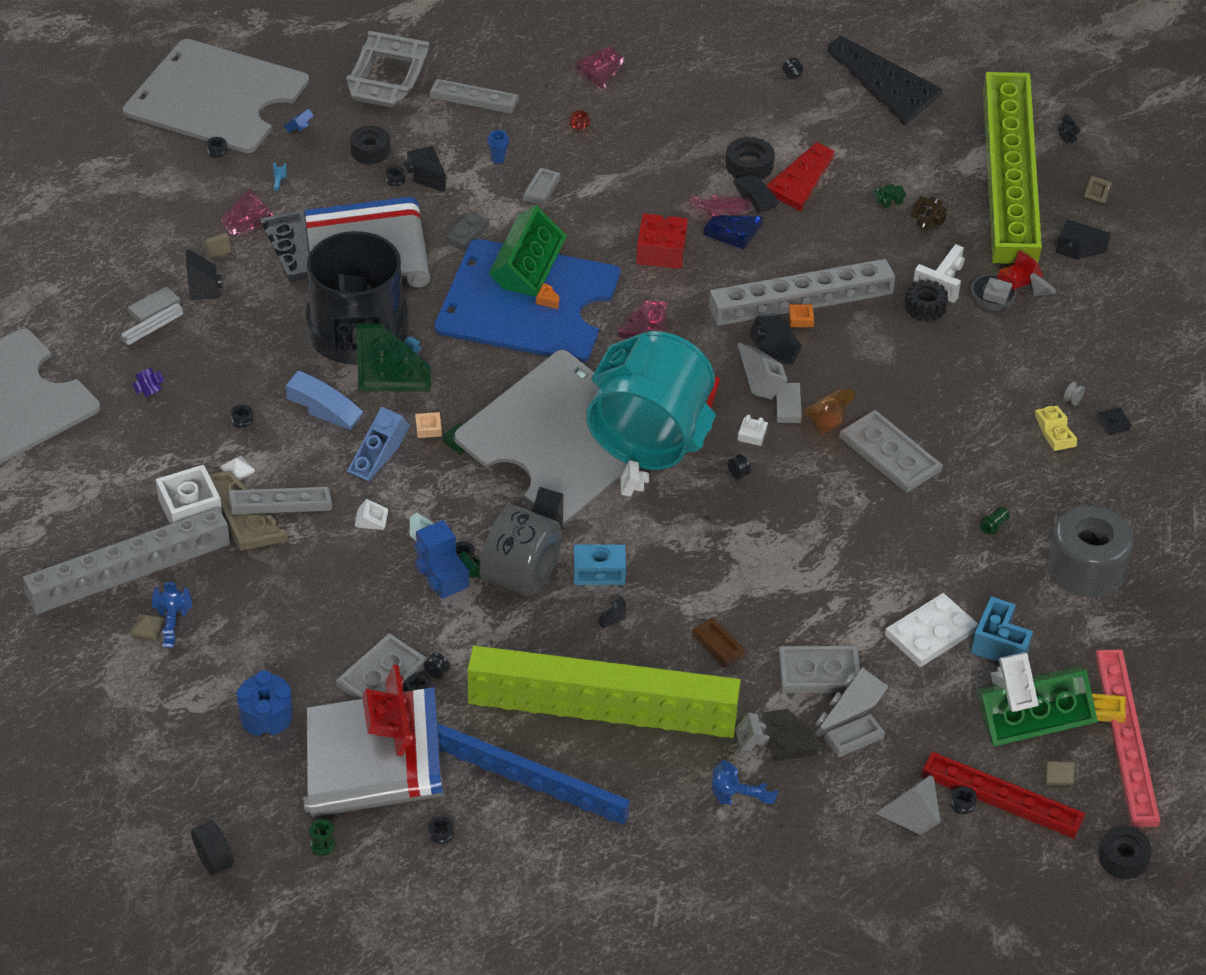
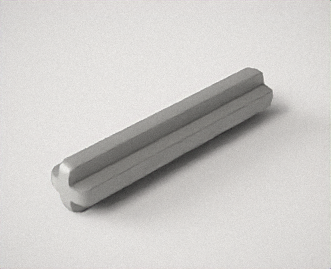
M174 303L122 332L121 340L126 345L136 342L182 316L183 308L178 303Z

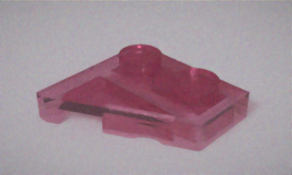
M609 46L577 61L576 69L600 89H603L608 78H612L615 71L623 64V56Z
M249 189L221 218L224 227L234 237L262 225L260 218L270 217L273 214L255 193Z
M690 195V204L708 212V215L720 216L721 212L737 215L741 214V211L750 210V201L741 197L711 196V199H702L697 195Z
M644 300L639 309L629 317V322L624 327L621 326L619 328L618 338H630L650 331L665 332L668 302Z

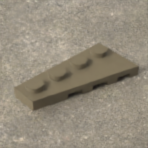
M231 471L209 474L221 499L222 515L228 524V529L239 551L288 541L289 534L284 529L280 530L276 525V520L271 515L266 513L231 514L228 491L248 490Z

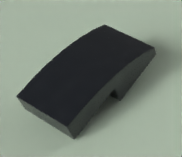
M749 174L733 181L743 200L749 198L757 213L775 208L779 204L771 190L757 176Z

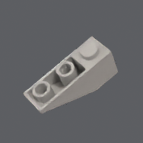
M739 342L737 345L751 392L758 397L772 400L787 382L783 365L763 351Z
M863 667L856 675L852 672L843 683L846 690L843 694L837 692L829 703L833 707L829 714L823 712L815 723L819 728L813 736L816 738L820 737L828 731L867 715L875 707L888 686Z

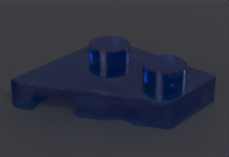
M713 215L704 227L703 235L744 250L762 226L763 217Z

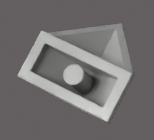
M928 776L875 814L919 835L941 823L934 777Z

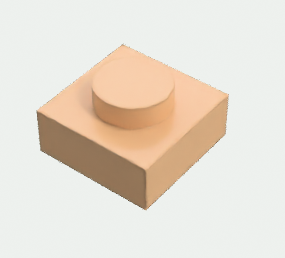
M440 412L415 414L417 438L442 436Z

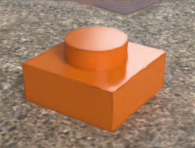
M789 304L790 327H814L812 304Z

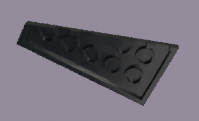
M841 35L828 44L827 52L841 66H846L854 78L858 77L861 80V85L880 103H885L889 107L888 111L892 115L896 114L904 126L942 96V88Z

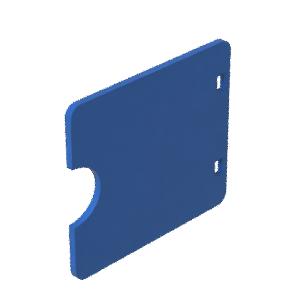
M482 239L471 241L435 321V332L448 337L548 357L556 351L565 350L582 363L588 361L597 340L599 328L587 324L581 318L580 311L589 303L612 300L620 278V268L611 264L558 254L544 282L552 286L553 290L559 295V308L554 309L537 305L535 296L503 289L488 274L503 243ZM469 260L476 261L475 265H468ZM449 306L456 308L454 314L447 313Z

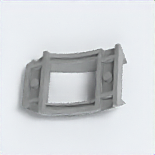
M368 31L366 44L363 45L356 66L350 76L347 75L346 78L352 98L355 101L392 108L415 85L422 70L430 42ZM376 56L412 62L401 86L367 79Z

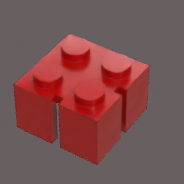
M642 214L637 242L636 264L682 269L687 240L688 218L667 216V219H663L662 215Z

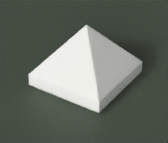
M241 455L220 466L223 472L231 471L238 480L255 472V469Z

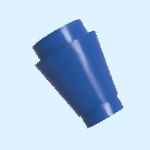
M494 130L489 134L487 142L492 162L501 164L505 161L509 137L502 130Z

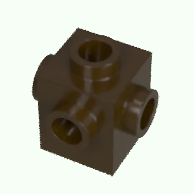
M920 196L910 216L918 220L917 225L929 230L930 226L938 229L945 222L948 209L941 206L942 201L932 196L929 199Z

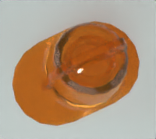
M843 389L830 393L815 405L805 409L804 415L811 417L814 426L820 434L827 433L844 422L845 406L854 400L856 396L855 391Z

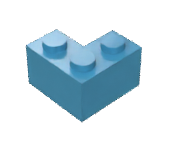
M994 597L990 598L974 635L972 654L999 662L1001 657L1022 652L1028 654L1033 631L1012 624L1016 604Z

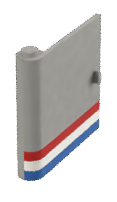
M404 197L305 210L310 251L320 241L334 234L350 231L373 233L387 239L396 247L401 258L402 276H407V281L411 286L420 288L430 282L420 209L416 199Z
M434 687L403 692L407 697L405 706L406 712H409L410 715L409 730L413 733L411 746L406 747L402 757L396 756L394 738L367 733L362 699L308 707V796L303 797L305 812H310L313 818L444 797Z

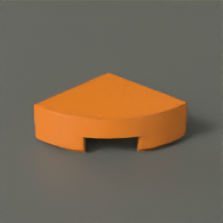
M543 283L536 297V304L558 309L559 295L553 290L552 286Z

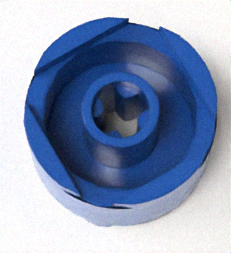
M263 670L241 684L236 692L240 722L246 731L258 736H262L261 733L275 735L284 731L290 725L293 714L291 688L284 679Z

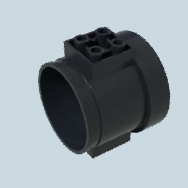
M361 231L334 234L316 244L307 258L309 302L306 307L307 336L313 348L330 360L344 364H357V323L382 324L404 343L408 335V308L402 296L401 258L396 247L379 235ZM345 274L365 277L366 284L371 283V290L363 292L337 291L338 275Z

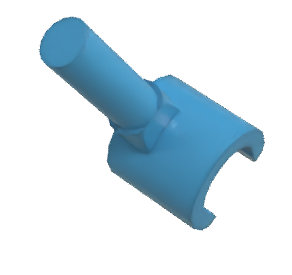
M277 162L273 164V175L275 177L274 191L279 190L281 180L287 176L286 163H284L283 167H277Z
M413 337L405 339L404 343L416 354L419 353L421 350V346L418 345L420 341Z

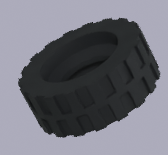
M744 137L733 140L726 150L725 167L728 170L727 172L734 178H741L749 174H753L759 179L767 178L774 168V148L770 146V143L757 137ZM754 156L761 160L758 162H746L739 158Z

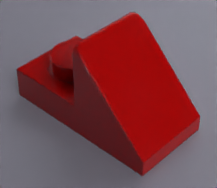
M1020 250L1014 265L999 270L997 278L1012 283V289L1014 290L1031 284L1030 275L1032 273L1043 278V274L1038 262Z

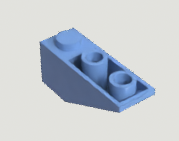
M381 407L347 472L369 482L399 448L410 427L405 418Z

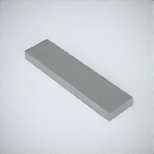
M440 79L435 80L430 90V98L513 114L519 101V95Z
M328 487L228 491L231 514L332 510V500Z

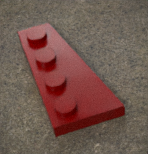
M816 142L766 186L771 190L776 199L802 211L806 200H809L814 187H817L820 177L826 172L834 159L835 151Z

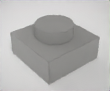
M990 278L984 291L983 299L1005 305L1012 289V283Z

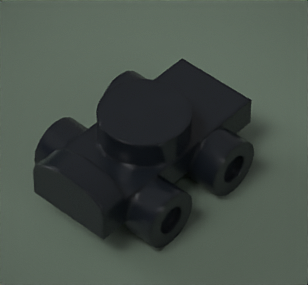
M1065 114L1061 118L1063 122L1058 126L1059 135L1066 144L1069 142L1074 143L1078 139L1076 135L1081 130L1068 114Z

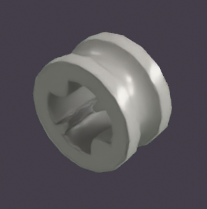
M1073 381L1066 389L1063 400L1066 402L1071 401V404L1076 406L1084 395L1085 387L1082 385L1078 387L1077 383Z

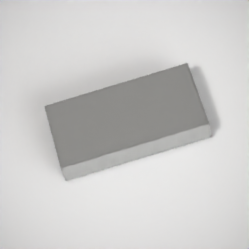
M539 168L523 194V201L544 206L560 181V173Z
M166 286L129 306L128 312L140 323L174 303L181 305V301Z
M785 383L777 392V423H801L800 383Z
M870 713L826 732L824 739L839 758L883 739L885 732Z

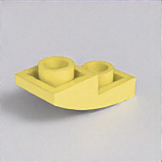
M1047 406L1043 409L1035 410L1039 426L1054 451L1077 447V438L1067 427L1068 418L1058 406Z

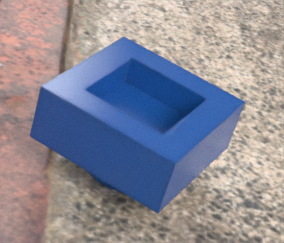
M307 109L286 123L284 127L289 133L295 129L299 132L309 125L307 121L314 115L310 109Z

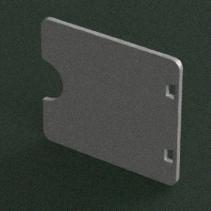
M183 39L123 106V114L128 118L204 141H208L212 137H222L226 140L227 148L243 153H252L272 130V125L260 118V111L273 103L284 102L293 104L309 84V76L304 72L195 40ZM175 56L180 57L177 61H173ZM142 94L147 95L144 100L139 99Z
M19 329L0 339V464L100 411L99 401L78 379L65 383H53L44 380L39 375L41 365L52 355L46 346L28 329Z
M559 350L457 429L454 440L485 468L500 462L514 463L522 467L530 478V487L524 494L523 499L531 506H534L540 487L564 494L563 525H565L619 480L627 464L605 451L594 439L586 421L587 408L598 389L591 380L594 372L568 351ZM579 369L588 377L583 379L575 372Z

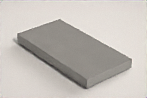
M876 410L842 429L839 433V437L906 493L942 471L943 465Z

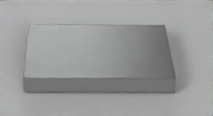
M389 633L336 679V686L356 700L362 699L365 689L386 692L385 681L392 665L395 664L399 665L400 676H403L402 688H404L408 677L420 674L424 670L423 663L428 658Z
M779 646L778 655L782 693H843L846 690L843 683L852 672L856 675L860 671L857 646Z

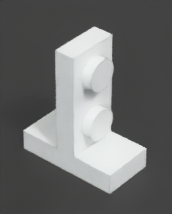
M955 244L936 271L919 264L915 269L913 282L916 281L919 284V280H924V283H927V280H932L931 283L934 284L936 281L939 283V287L943 285L945 290L948 291V301L955 303L959 296L961 280L954 278L956 270L960 271L964 264L965 258L962 257L964 247Z
M1022 652L999 658L1000 667H998L997 672L991 673L992 682L1006 690L1010 711L1014 712L1039 706L1028 654Z

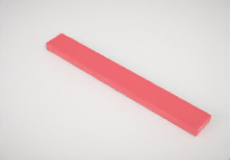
M1096 650L1095 657L1103 695L1126 696L1125 723H1118L1114 719L1109 723L1131 827H1159V812L1123 650Z

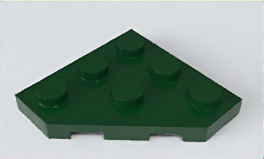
M357 323L358 391L431 392V366L382 324Z

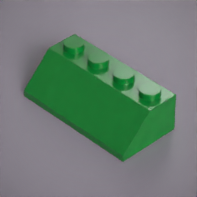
M535 205L517 216L488 274L505 290L536 297L567 235Z
M1080 666L1033 677L1039 706L1019 711H1010L1006 690L996 685L976 690L981 716L993 746L1098 722L1087 670Z

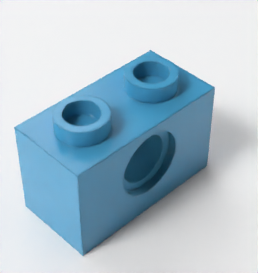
M574 545V585H625V545Z

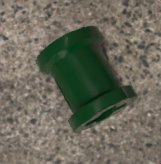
M318 819L312 822L309 828V835L312 838L310 848L318 856L329 855L335 849V840L332 837L334 827L330 821Z

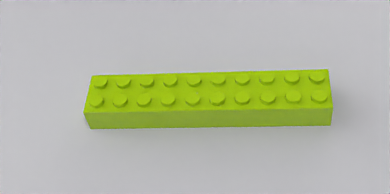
M986 72L983 99L992 263L1014 264L1020 250L1039 262L1042 245L1030 73Z
M473 645L468 666V704L734 738L741 679Z

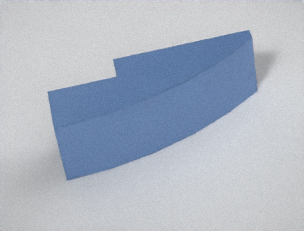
M299 370L286 385L287 399L308 407V414L351 430L363 415V411L340 392Z

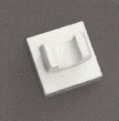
M747 415L746 418L744 417L738 433V441L762 446L768 422H764L763 418H759V420L750 419V415Z
M629 460L620 476L621 495L630 497L634 490L644 491V482H649V474L644 471L639 472V463Z

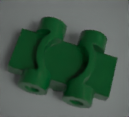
M890 184L884 186V188L877 187L872 192V196L877 203L882 202L883 207L888 208L891 205L890 200H894L896 205L902 204L904 201L903 197H906V192L901 185L895 186Z

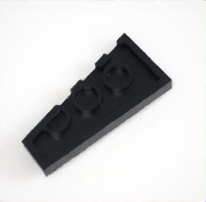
M300 210L260 218L262 227L289 282L308 279L307 258L310 250L305 211Z

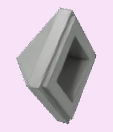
M1035 273L1030 275L1034 296L1053 295L1057 292L1052 285Z

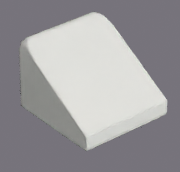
M366 499L357 510L355 527L384 530L388 509Z

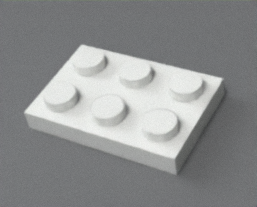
M942 593L886 628L885 636L919 667H922L974 634L979 624Z

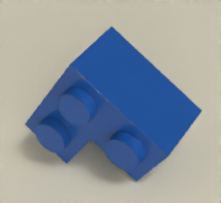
M444 520L416 531L414 547L417 553V560H415V566L420 574L425 575L431 590L436 591L443 599L469 588V570L456 554V536Z

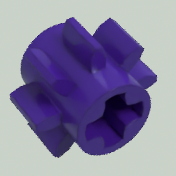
M149 368L135 375L137 381L132 385L137 394L143 392L144 396L148 397L162 390L159 384H162L164 379L160 371L154 373L152 368Z

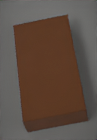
M714 618L692 629V636L724 668L745 656L746 650Z

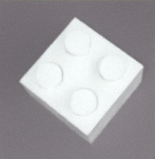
M204 465L156 479L158 500L170 524L217 507L222 514L220 496Z

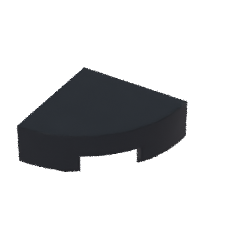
M622 596L610 603L612 607L609 608L605 615L603 612L600 615L598 623L603 629L625 619L626 601Z

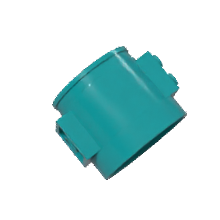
M643 332L610 345L591 378L598 389L587 408V425L597 443L616 459L628 464L629 460L638 462L639 468L661 470L676 465L686 453L696 452L703 446V441L711 430L712 423L716 417L714 411L706 403L714 387L715 375L708 358L691 342L667 332Z

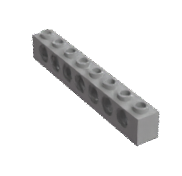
M881 259L710 290L709 309L717 326L753 320L760 316L789 313V304H812L813 308L885 296L893 294L895 275L887 260Z
M217 507L23 576L27 598L37 615L230 545L228 524Z

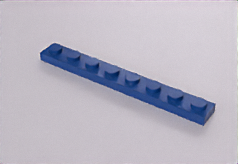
M437 723L439 752L443 751L457 757L461 761H468L486 771H492L505 776L510 781L520 782L535 791H542L560 801H566L579 806L582 810L599 814L609 821H616L623 825L627 821L630 800Z

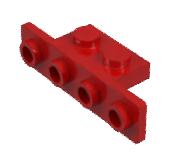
M393 664L385 681L386 692L365 689L362 700L367 733L394 738L396 756L402 757L406 747L411 746L413 733L409 730L410 715L409 712H406L407 697L406 694H403V676H400L399 665Z

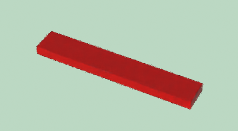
M931 752L921 772V777L927 778L932 776L934 777V782L953 790L963 786L969 787L975 791L978 800L1075 839L1086 813L935 752Z

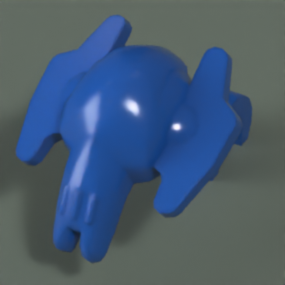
M166 582L164 584L165 590L162 593L159 592L158 587L154 588L152 608L157 609L162 616L167 611L165 628L162 630V633H164L163 648H174L176 613L181 610L182 616H186L188 609L192 608V598L188 588L185 587L182 593L177 589L174 582Z
M722 760L721 764H717L712 772V790L721 804L732 805L730 796L736 793L758 798L767 804H773L776 801L779 792L777 790L774 792L765 790L767 787L766 783H761L759 787L739 784L738 769L727 760Z

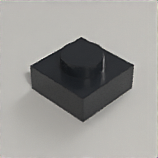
M1120 407L1098 413L1097 420L1108 436L1130 430L1131 423Z

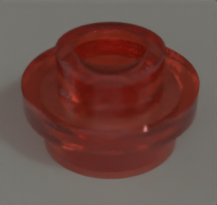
M582 110L574 111L569 118V125L576 130L586 129L591 124L588 113Z

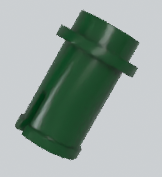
M998 507L991 515L984 516L980 523L982 532L987 535L995 534L999 527L1010 519L1009 511L1004 507Z

